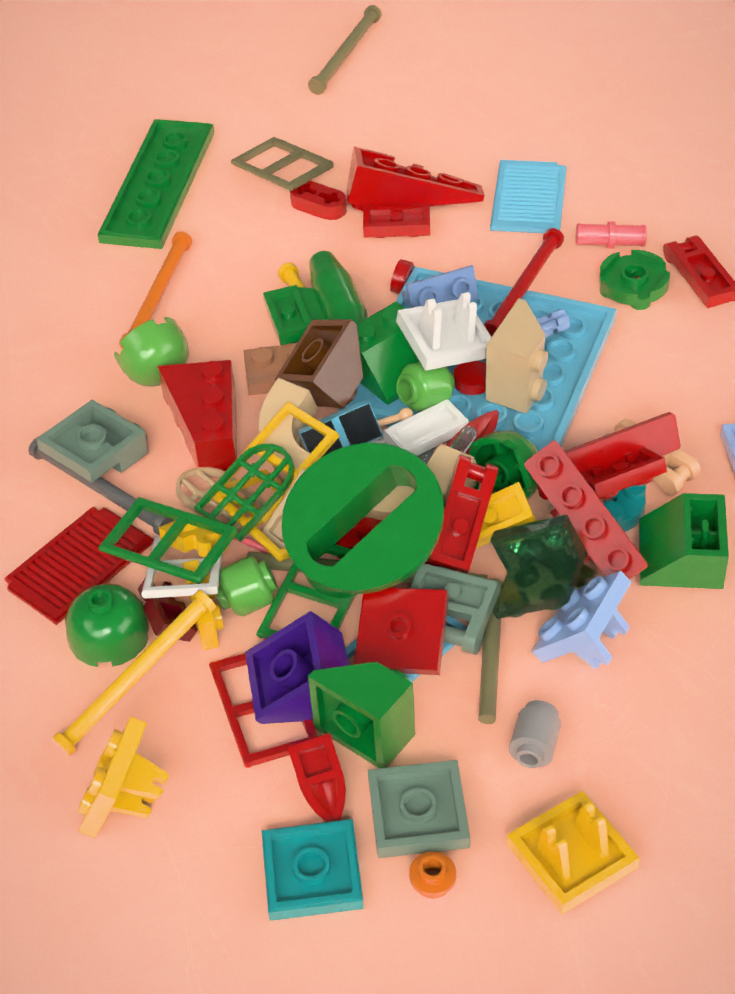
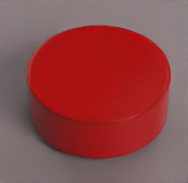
M404 259L398 261L390 284V291L392 293L400 294L415 267L413 262Z
M472 361L457 365L454 370L455 388L466 395H479L486 392V364L481 361Z

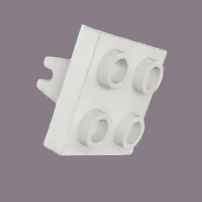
M469 292L461 293L460 298L456 300L436 303L435 299L426 300L424 306L398 310L396 322L425 371L486 359V347L491 336L476 314V303H470Z

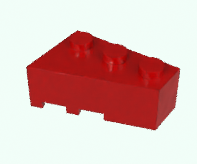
M231 360L157 366L163 398L166 404L169 405L174 421L184 436L185 444L196 467H212L227 471L237 459L236 389Z

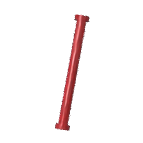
M550 228L545 232L543 243L492 319L485 321L483 324L491 337L517 300L523 298L553 251L560 248L563 244L564 235L560 230Z

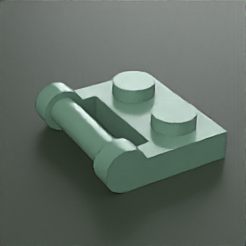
M423 564L416 573L411 589L447 590L449 594L447 616L469 621L466 630L446 625L444 642L461 646L463 652L477 655L482 646L484 631L501 590L499 583Z

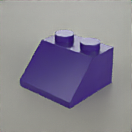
M309 611L245 652L255 720L260 724L303 722V720L309 719L313 721L308 676L313 670L349 666L343 634L340 630L312 611Z

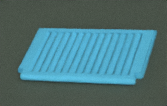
M500 160L490 231L545 234L550 228L560 230L567 167L565 165H558V162Z

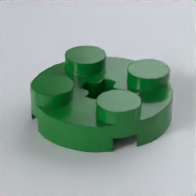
M631 250V255L621 257L620 252L609 255L600 266L599 291L603 297L630 305L635 310H645L650 307L651 302L659 300L668 291L670 271L666 270V262L652 252Z

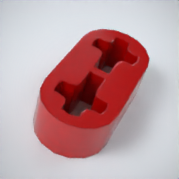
M308 181L293 191H289L291 205L299 211L325 220H337L347 213L346 195L338 189L314 181Z

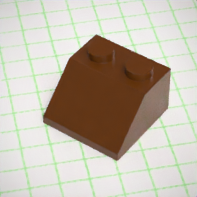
M312 320L274 380L276 381L280 378L309 390L316 405L319 407L345 408L355 398L357 387L363 379L357 324L352 320Z

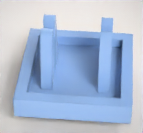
M618 571L606 577L597 576L587 585L580 588L571 587L558 598L556 602L558 609L553 617L548 619L539 629L538 635L540 638L531 652L542 663L573 652L594 669H597L601 662L609 665L612 655L599 638L602 633H605L608 637L614 639L618 632L625 635L629 630L630 626L616 608L632 582L621 571Z

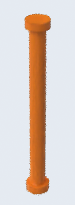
M182 231L174 234L171 240L172 247L128 333L122 335L119 345L121 340L133 329L151 319L184 251H188L193 241L189 234Z

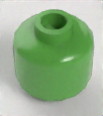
M420 361L410 363L403 368L396 384L399 399L413 411H423L446 399L450 400L454 388V377L447 367L425 371Z
M248 556L220 570V585L216 597L224 610L231 608L235 614L243 617L270 605L274 600V591L278 590V585L265 560L259 562L255 557Z

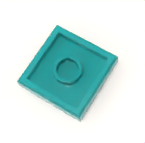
M353 819L261 830L269 921L364 909Z

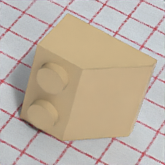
M520 298L517 300L487 343L485 400L527 414L535 400L540 401L544 396L547 380L543 379V371L548 361V352L544 351L545 333L526 300Z

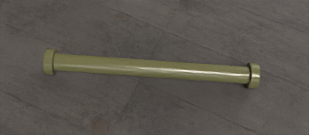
M367 6L364 10L363 18L317 76H313L310 79L308 88L312 93L316 95L324 93L327 88V82L370 26L379 21L382 13L377 6Z

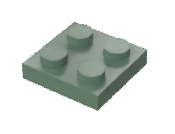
M458 760L368 770L378 859L422 854L431 851L440 852L470 848V833Z

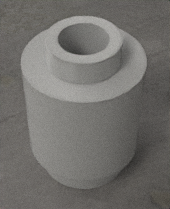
M534 700L527 703L519 711L509 744V753L520 765L533 769L544 767L551 763L561 729V720L557 708L546 701Z

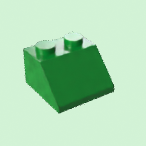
M396 301L357 323L363 379L360 383L386 405L399 399L396 384L403 368L410 363L419 362L396 322L398 310L405 309Z
M378 662L313 670L308 676L315 729L324 735L330 733L334 741L376 767L387 768L416 735L413 683L402 672L390 670Z

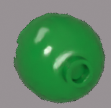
M498 430L472 442L469 447L471 448L469 455L475 458L476 464L485 466L488 463L498 467L492 494L519 482L527 499L529 500L538 489L537 483L524 466V463L539 452V450L528 437L515 431ZM477 482L474 489L478 490L479 482Z
M104 583L85 589L72 601L65 617L66 637L70 650L79 661L93 667H98L97 662H111L113 667L130 661L145 648L148 641L149 621L144 612L143 604L135 593L117 584Z

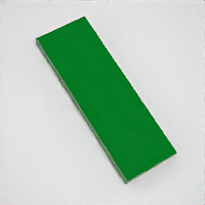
M165 119L153 120L97 234L100 244L163 249L215 133L213 124Z

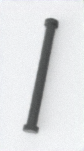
M38 437L31 442L28 449L30 456L37 460L44 459L124 510L128 511L137 500L102 477L91 483L38 449ZM142 510L137 518L152 526L154 533L159 536V527L174 521V519Z

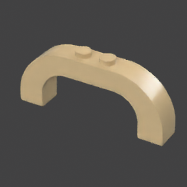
M278 378L263 402L259 415V433L288 401L314 418L319 410L310 391ZM290 414L285 417L263 443L275 444L284 448L291 456L296 469L311 454L302 448V439L298 432V429L307 425ZM440 443L426 465L431 469L439 482L443 502L445 503L453 469L459 454L470 457L472 463L476 464L473 456ZM273 452L280 459L283 460L285 458L282 454ZM283 471L278 474L283 482L288 476ZM466 478L464 486L474 489L478 481ZM397 486L365 517L384 520L416 489L409 486Z

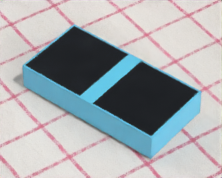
M368 399L318 420L339 434V438L323 456L337 449L354 444L368 443L383 436ZM308 425L298 429L305 449L310 453L325 437Z

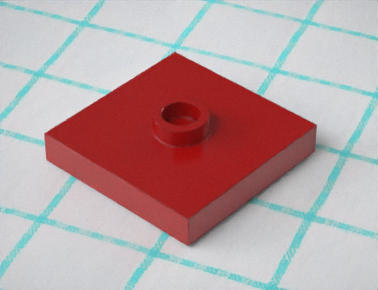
M387 588L363 594L353 665L378 662L390 670H398L403 674L440 675L449 600L447 590Z

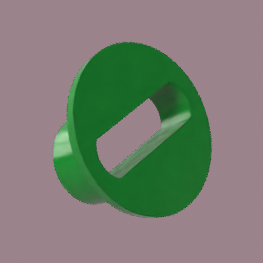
M361 443L337 449L313 463L298 478L289 492L282 514V536L285 548L294 564L303 572L311 587L324 595L335 598H348L358 594L373 593L390 588L414 574L434 551L439 541L444 521L442 491L431 469L420 458L405 449L383 443ZM397 486H409L416 489L334 566H325L317 563L323 554Z

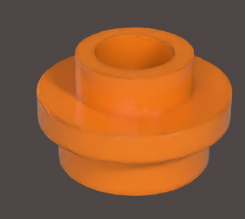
M431 851L420 854L410 865V883L422 896L430 899L440 898L446 895L456 882L455 864L447 855L440 852ZM431 869L441 871L438 875L430 876L425 873V871Z

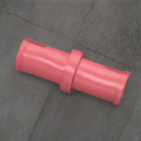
M608 221L607 225L581 223L576 225V245H606V248H614L615 245L645 247L646 225H616L615 221Z

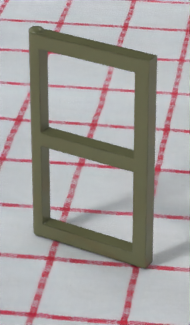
M275 136L231 160L232 165L289 191H293L334 167L333 161ZM274 146L291 153L263 169L246 163V161ZM300 158L318 165L290 182L273 175V173Z

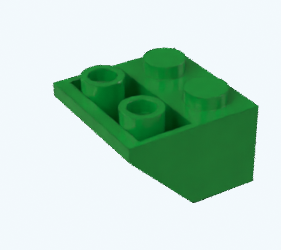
M683 493L639 518V552L648 563L647 568L639 573L640 586L724 588L729 559L725 495Z

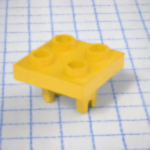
M130 716L122 732L117 729L113 730L107 746L103 750L94 769L92 782L88 786L77 810L78 813L85 815L78 832L95 838L110 811L141 818H148L151 814V808L144 805L142 801L153 803L156 799H159L163 794V789L156 786L153 782L165 784L169 774L136 753L147 725L146 722Z
M583 790L507 834V846L561 914L566 913L639 868V856Z

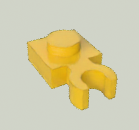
M176 520L159 527L160 540ZM187 524L171 547L184 553L196 549L198 555L205 558L222 534Z

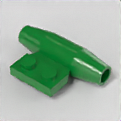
M319 251L309 260L312 288L292 285L263 292L264 304L280 346L298 343L312 320H352L357 324L368 318L367 310L351 275L330 251Z

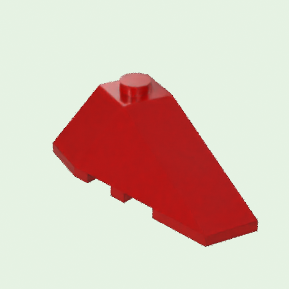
M356 146L353 148L346 197L347 203L352 204L351 206L357 210L363 211V206L416 204L439 206L484 201L485 194L482 186L446 173H439L435 177L431 175L430 171L424 169L422 165L413 163L412 166L404 167L394 162L396 158L394 156Z

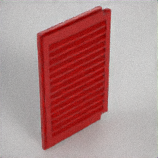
M91 507L4 578L5 582L9 584L7 591L53 624L58 625L65 619L70 604L80 592L91 586L107 583L131 563V561L99 551V545L121 520V517L107 508L103 507L99 511L96 507ZM130 525L114 546L142 554L153 544L154 539L133 525Z

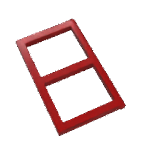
M245 653L209 663L210 671L245 768L289 756L288 746L318 737L312 719L303 720L302 724L307 738L250 754L237 718L254 713L253 701L233 706L221 674L223 671L247 665Z

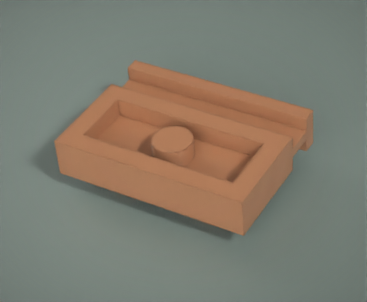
M297 343L243 350L249 396L268 394L276 382L274 379Z

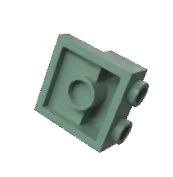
M90 400L37 438L40 451L91 483L111 468L120 473L124 472L148 454L145 430L138 424L131 423L121 417L111 408H106L94 400Z

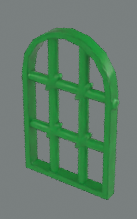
M260 444L249 448L235 460L230 468L194 506L195 511L205 518L220 522L215 517L229 502L236 501L242 507L226 524L233 526L248 511L254 514V517L234 537L241 543L280 497L285 494L292 483L295 467L291 456L284 448L275 444ZM266 451L256 463L250 465L246 462L254 454ZM274 451L282 454L285 458L271 474L265 475L258 470ZM289 463L288 476L283 484L280 485L274 479ZM241 466L248 470L234 488L231 487L229 490L223 486ZM257 476L264 481L249 499L246 498L244 500L236 495L251 477ZM272 486L277 490L260 510L252 506L266 488ZM220 490L227 496L210 514L207 513L203 508Z

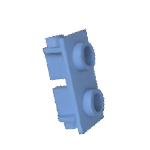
M473 265L406 284L407 290L402 291L404 303L410 304L411 308L424 306L426 300L435 299L436 303L456 300L460 298L461 293L467 292L470 293V302L479 299Z

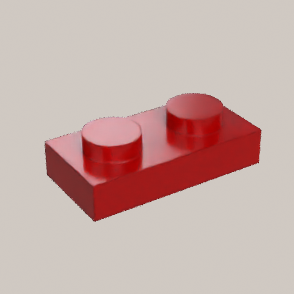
M430 204L363 206L364 238L431 236Z

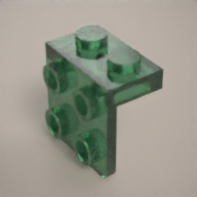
M567 514L494 531L490 541L507 570V575L492 611L497 619L505 617L517 618L526 613L541 610H557L569 602L588 553Z

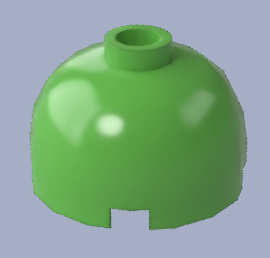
M163 317L167 323L158 325L154 319L149 320L133 329L121 340L120 345L123 349L120 354L115 351L114 358L123 373L131 381L147 387L159 386L161 382L157 366L186 364L189 356L188 343L175 319Z

